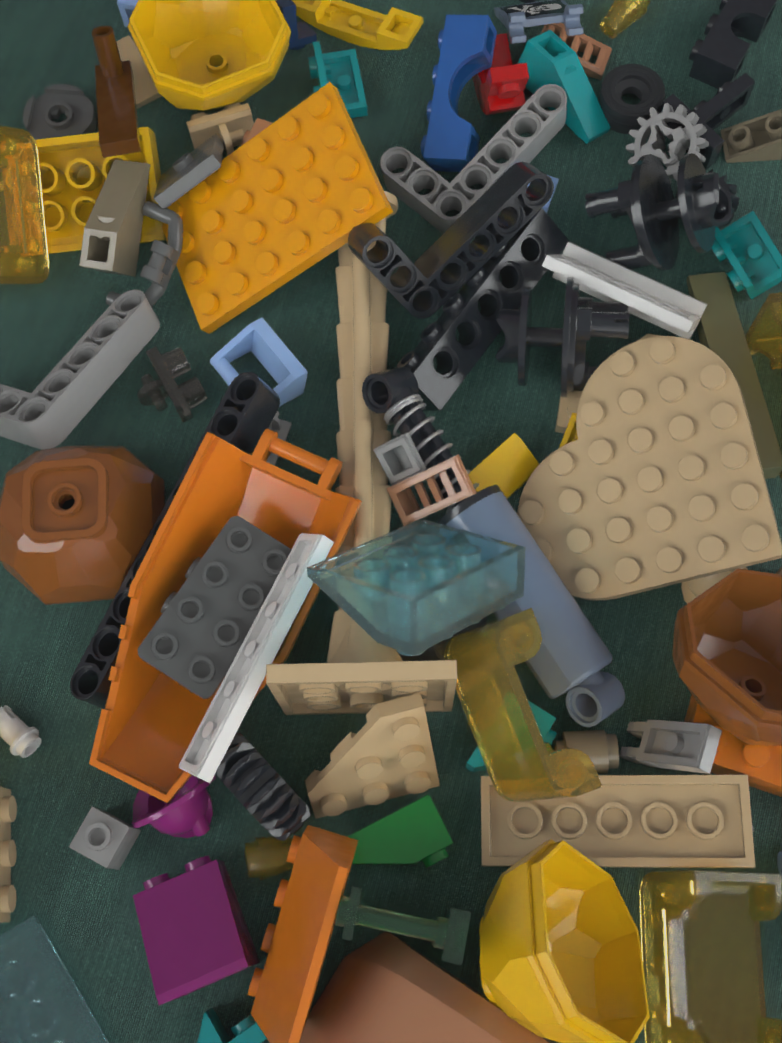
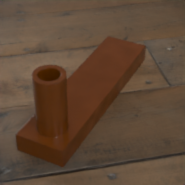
M111 26L96 27L91 31L100 64L95 65L99 145L102 156L105 158L141 152L134 75L130 60L121 61L113 28Z

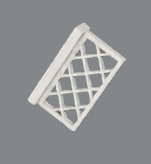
M572 242L567 243L563 254L546 255L542 264L543 267L554 271L553 278L567 284V277H574L573 281L575 284H579V290L605 302H621L628 306V312L689 340L708 305Z

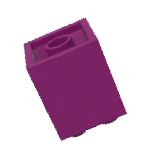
M209 855L185 864L186 873L170 879L169 874L165 873L143 883L145 890L133 895L159 1006L260 963L224 861L218 859L211 861Z

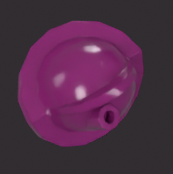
M192 775L170 803H166L139 789L133 803V829L149 824L159 832L174 837L191 838L205 835L210 830V822L213 816L211 796L206 789L211 783ZM214 775V777H213L211 783L216 779V776H215V775Z

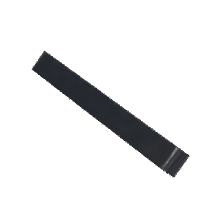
M244 372L239 374L228 387L72 675L70 690L76 699L102 709L106 707L111 681L108 680L111 666L115 667L121 642L118 636L121 624L125 625L131 599L128 597L130 585L206 433L215 434V436L252 455L261 435L269 428L278 411L280 398L255 373Z

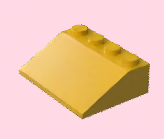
M140 127L141 152L105 158L102 156L99 145V132L0 144L19 257L80 251L82 249L84 227L114 160L150 164L145 203L150 201L158 204L154 200V195L161 171L155 133L149 127ZM144 215L140 243L154 242V240L165 241L166 237L162 229V222Z

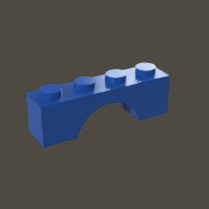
M446 15L444 29H441L439 32V63L434 66L432 73L434 94L433 100H429L427 104V120L429 125L427 135H424L421 141L422 157L434 171L461 172L478 153L480 136L470 122L459 117L458 101L465 84L474 75L492 66L497 31L489 15Z

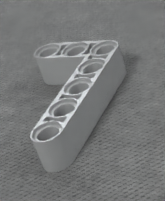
M547 84L540 87L450 183L407 149L397 146L389 148L380 159L385 186L391 193L444 234L511 166L522 161L530 163L563 128L566 122V92L556 84ZM548 107L556 108L553 111H546L544 109ZM522 133H530V134H532V135L529 136V137H521V136H519V135L522 134ZM500 158L509 160L502 164L494 162ZM397 168L405 169L400 173H392ZM475 184H481L484 186L482 189L479 190L470 189V187ZM423 189L432 190V192L426 195L418 194ZM451 210H457L460 212L458 215L453 217L445 215V213Z
M133 289L117 297L32 393L0 384L1 437L41 450L54 448L66 439L159 330L160 321L143 291Z

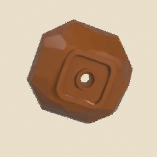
M63 446L34 452L8 471L3 483L0 497V561L2 565L45 605L114 599L165 505L164 480L124 446ZM69 499L75 500L71 508L63 509L65 501Z
M737 568L678 611L674 625L673 661L679 677L697 703L721 728L750 745L782 746V575Z

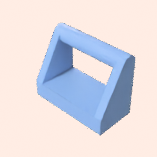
M262 317L247 325L210 359V364L227 385L230 386L234 378L239 375L230 362L252 352L278 383L273 390L280 398L279 407L304 393L308 371Z

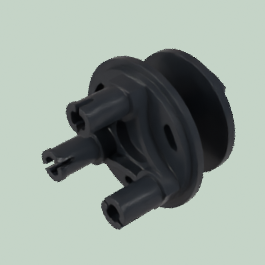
M693 153L684 155L678 166V198L675 199L663 165L656 156L647 154L639 158L632 171L631 180L619 182L618 187L587 193L585 196L587 200L585 208L590 218L611 213L613 219L628 215L637 235V245L609 251L606 253V258L631 270L651 265L660 271L672 269L676 263L679 250L678 218L682 217L686 234L693 248L698 253L710 251L714 244L715 227L727 224L732 214L731 196L727 190L719 185V174L716 172L706 174L705 168L697 155Z
M567 277L563 328L532 327L531 286H524L520 309H500L496 315V321L505 334V343L499 348L495 358L498 363H518L519 386H527L530 348H562L561 397L567 398L568 392L583 391L589 378L599 367L589 366V362H585L586 341H590V337L628 339L630 316L628 306L621 302H593V298L579 297V284L574 283V277Z

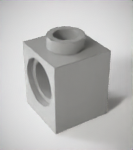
M91 807L69 848L105 868L120 870L141 830L138 828L133 829L132 825L105 810Z

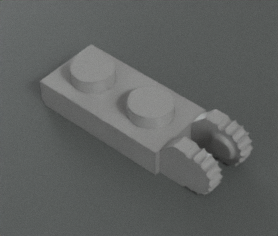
M647 719V722L630 721L627 732L634 737L642 739L640 747L622 746L619 756L627 761L649 767L710 774L722 730L705 723Z

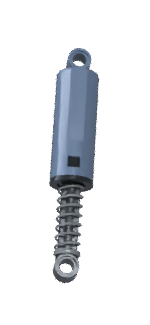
M396 367L370 374L366 377L362 386L363 399L367 407L377 414L384 413L386 424H395L393 435L396 437L407 432L409 433L426 470L452 458L453 455L449 449L453 443L445 444L440 436L444 430L436 431L431 424L435 417L430 416L427 418L423 412L426 404L422 403L423 399L418 394V381L410 369ZM452 468L446 470L456 493L462 491ZM435 475L434 478L444 499L449 497L439 475ZM479 483L473 484L474 489L479 487ZM498 485L489 486L479 492L476 491V494L448 506L446 514L437 522L436 527L546 695L550 699H556L568 692L566 708L575 722L585 727L596 726L620 709L625 700V692L621 682L614 675L600 671L612 662V654Z

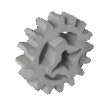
M665 103L662 113H659L652 107L650 108L651 118L645 120L640 116L638 117L637 121L641 125L639 131H629V134L635 138L634 143L626 145V150L635 154L628 160L629 165L635 167L641 156L652 154L667 167L665 171L670 184L673 178L677 181L679 162L687 148H689L687 154L693 153L697 155L701 162L706 160L699 151L709 146V142L706 139L700 138L707 129L703 124H696L699 117L695 112L687 115V109L684 105L680 104L674 112L673 107L669 103ZM676 122L684 125L685 127L681 128L679 126L676 129H672L667 125V123ZM664 135L672 141L669 143L670 150L668 152L670 157L662 151L666 148Z

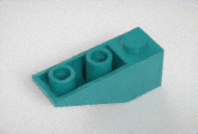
M552 30L529 39L518 61V64L527 63L529 79L525 88L534 94L540 87L547 84H556L562 87L567 95L565 124L586 144L609 132L611 127L576 52ZM548 107L550 111L556 110V108Z

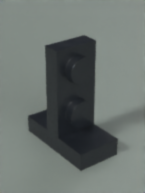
M744 73L734 82L727 81L713 98L707 102L705 100L699 102L693 110H690L674 94L662 102L659 113L663 112L665 103H669L673 107L674 112L681 104L687 109V115L691 112L697 114L699 120L696 124H703L706 127L707 131L700 138L706 139L709 142V146L699 151L706 158L705 162H702L705 170L716 163L725 141L714 129L746 106L755 81L748 74ZM676 122L667 123V125L672 129H676L679 126L681 128L685 127L684 125Z

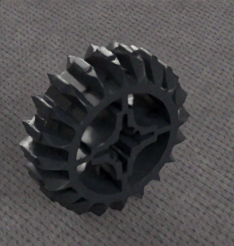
M236 732L216 771V775L277 840L285 841L290 835L295 834L304 826L303 823L310 817L309 807L241 733Z

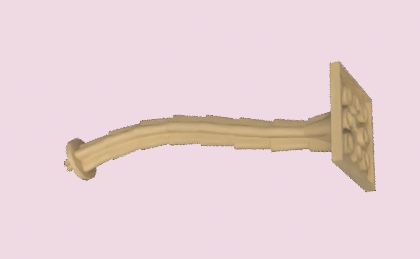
M384 191L393 213L375 225L386 234V219L395 215L398 211V200L395 195ZM376 241L369 245L367 251L374 247ZM348 243L337 249L339 266L335 268L340 324L336 326L340 379L336 381L340 432L336 434L337 459L343 462L339 473L340 486L335 489V492L357 498L362 503L335 558L339 610L335 611L333 616L327 663L266 664V684L285 715L368 713L377 703L416 693H421L426 712H452L457 683V660L403 661L393 634L390 610L393 547L389 545L392 500L387 491V488L391 486L388 485V477L373 450L391 440V432L387 430L388 424L384 420L385 414H377L367 407L362 394V386L366 377L370 374L387 370L389 324L385 323L387 289L351 252Z

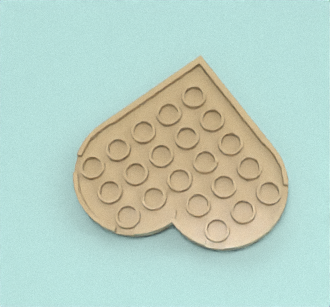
M657 336L635 341L617 350L599 365L589 378L579 400L576 417L578 440L558 448L536 467L524 486L518 505V516L571 595L585 600L616 599L782 558V541L740 386L730 368L715 352L698 342L682 337Z

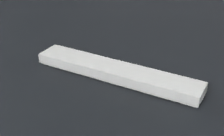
M299 534L178 768L211 783L266 676V664H272L334 544L332 540L323 534Z

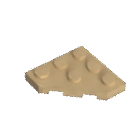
M421 693L377 703L366 714L367 723L357 734L350 732L330 753V763L322 771L314 770L308 776L305 783L316 819L325 816H337L345 811L366 805H379L389 799L408 794H420L430 788L440 786Z

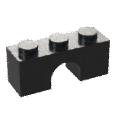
M722 0L719 6L720 14L713 13L705 28L704 34L707 36L704 40L698 38L692 48L689 60L694 62L689 77L718 90L727 81L734 82L751 45L738 37H743L757 43L772 17L778 0Z

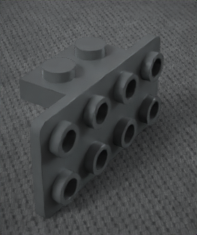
M239 516L231 517L202 558L197 557L193 561L185 575L187 580L178 592L173 591L161 608V613L163 614L138 648L139 657L200 698H211L225 678L292 549Z

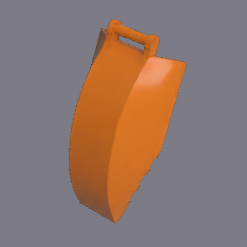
M269 428L261 435L252 455L215 436V434L206 433L130 585L128 597L131 599L125 625L121 624L118 636L121 642L115 667L111 666L108 679L111 681L106 707L101 709L89 761L90 765L166 803L172 801L192 776L178 768L179 763L218 689L211 698H200L143 661L138 655V648L163 614L161 613V608L166 599L173 591L178 592L187 580L185 575L193 561L197 557L202 558L231 517L239 516L290 549L293 548L301 533L323 534L334 542L272 664H283L295 644L362 503L357 498L331 491L341 471L342 461L334 457L327 460L278 438L277 432ZM273 453L318 473L321 477L316 485L266 461L270 454ZM265 676V678H264V680H263L261 686L259 687V689H258V691H257V693H256L254 699H255L256 696L260 693V691L265 687V685H266V676Z

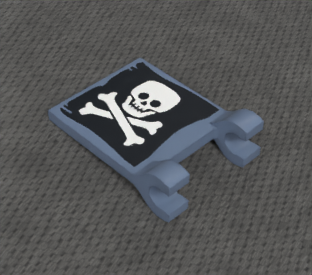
M547 0L494 7L495 16L507 28L511 44L526 42L524 27L564 22L567 36L583 35V27L580 24V14H583L582 4L569 5L564 0Z

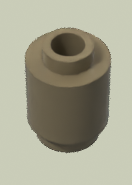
M604 730L563 731L561 740L554 741L556 767L563 766L565 775L608 773V769L618 768L619 748L616 735L606 734Z

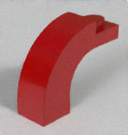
M507 33L496 35L492 66L473 76L477 98L485 115L517 111L525 104L524 89L529 79L527 63L512 65Z

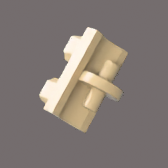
M234 103L225 106L223 111L210 115L205 112L191 115V120L187 121L186 124L194 150L217 134L224 143L223 150L226 151L228 156L234 152L233 147L241 145L245 132L247 130L251 131L254 122L248 103L243 105Z

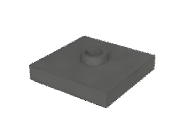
M217 134L213 135L191 153L187 152L173 163L170 169L160 176L154 200L162 209H166L221 167L224 143Z

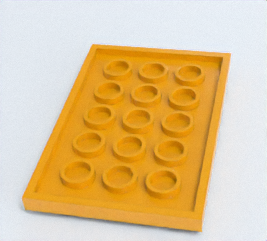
M331 82L225 157L218 170L167 207L179 214L183 221V246L176 266L200 329L208 334L348 243L349 233L353 227L363 223L376 224L393 213L340 93ZM162 222V229L168 242V224Z

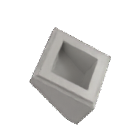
M408 432L373 449L392 486L426 470Z

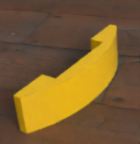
M291 0L296 4V15L308 24L348 43L371 49H407L424 23L423 17L394 7L385 15L342 0Z

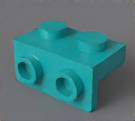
M320 41L312 42L314 56L308 57L311 79L318 78L319 85L313 86L314 93L331 82L338 89L350 118L367 116V103L356 49L322 54Z
M754 211L721 231L718 226L715 227V240L712 251L719 262L727 259L733 269L727 275L738 293L745 289L749 298L753 299L782 282V256Z

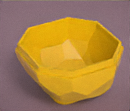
M138 0L127 26L159 94L176 108L189 110H210L240 103L265 87L275 78L289 47L291 29L275 0Z
M552 839L532 850L500 875L486 903L484 916L480 921L479 928L481 983L489 1002L537 1036L558 1043H635L650 1018L640 936L637 926L612 876L564 840L555 842Z

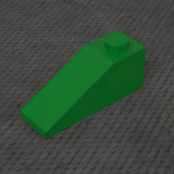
M429 794L347 836L359 840L352 865H415L422 861L425 868H428L449 857L446 848L453 845V841Z

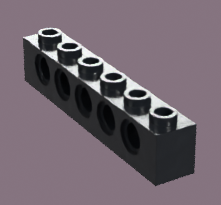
M543 208L466 282L459 293L454 294L443 305L442 310L444 312L437 321L429 324L422 331L420 343L399 361L397 367L410 369L418 381V394L423 399L422 403L426 404L423 411H440L501 332L502 328L496 321V315L499 310L518 309L521 305L523 287L531 286L533 289L548 270L542 266L546 255L560 254L569 242L568 238ZM478 301L481 306L480 312L478 310ZM456 328L458 329V332H459V340H458V341H457V339H456V334H455ZM434 356H435L436 359H437V369H436V370L434 369V366H433Z

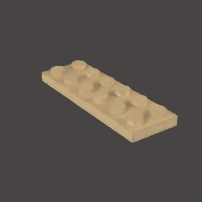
M748 775L481 776L482 866L511 867L532 850L552 839L555 842L564 840L599 867L755 868Z

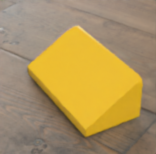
M513 433L470 471L468 476L472 484L479 483V487L475 489L477 492L489 486L498 485L508 499L528 481L539 463L522 439L516 433Z

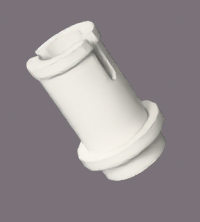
M1 706L0 737L10 745L9 750L12 755H20L22 758L30 756L41 744L42 740L38 736L39 730L35 727H28L12 712L9 706Z

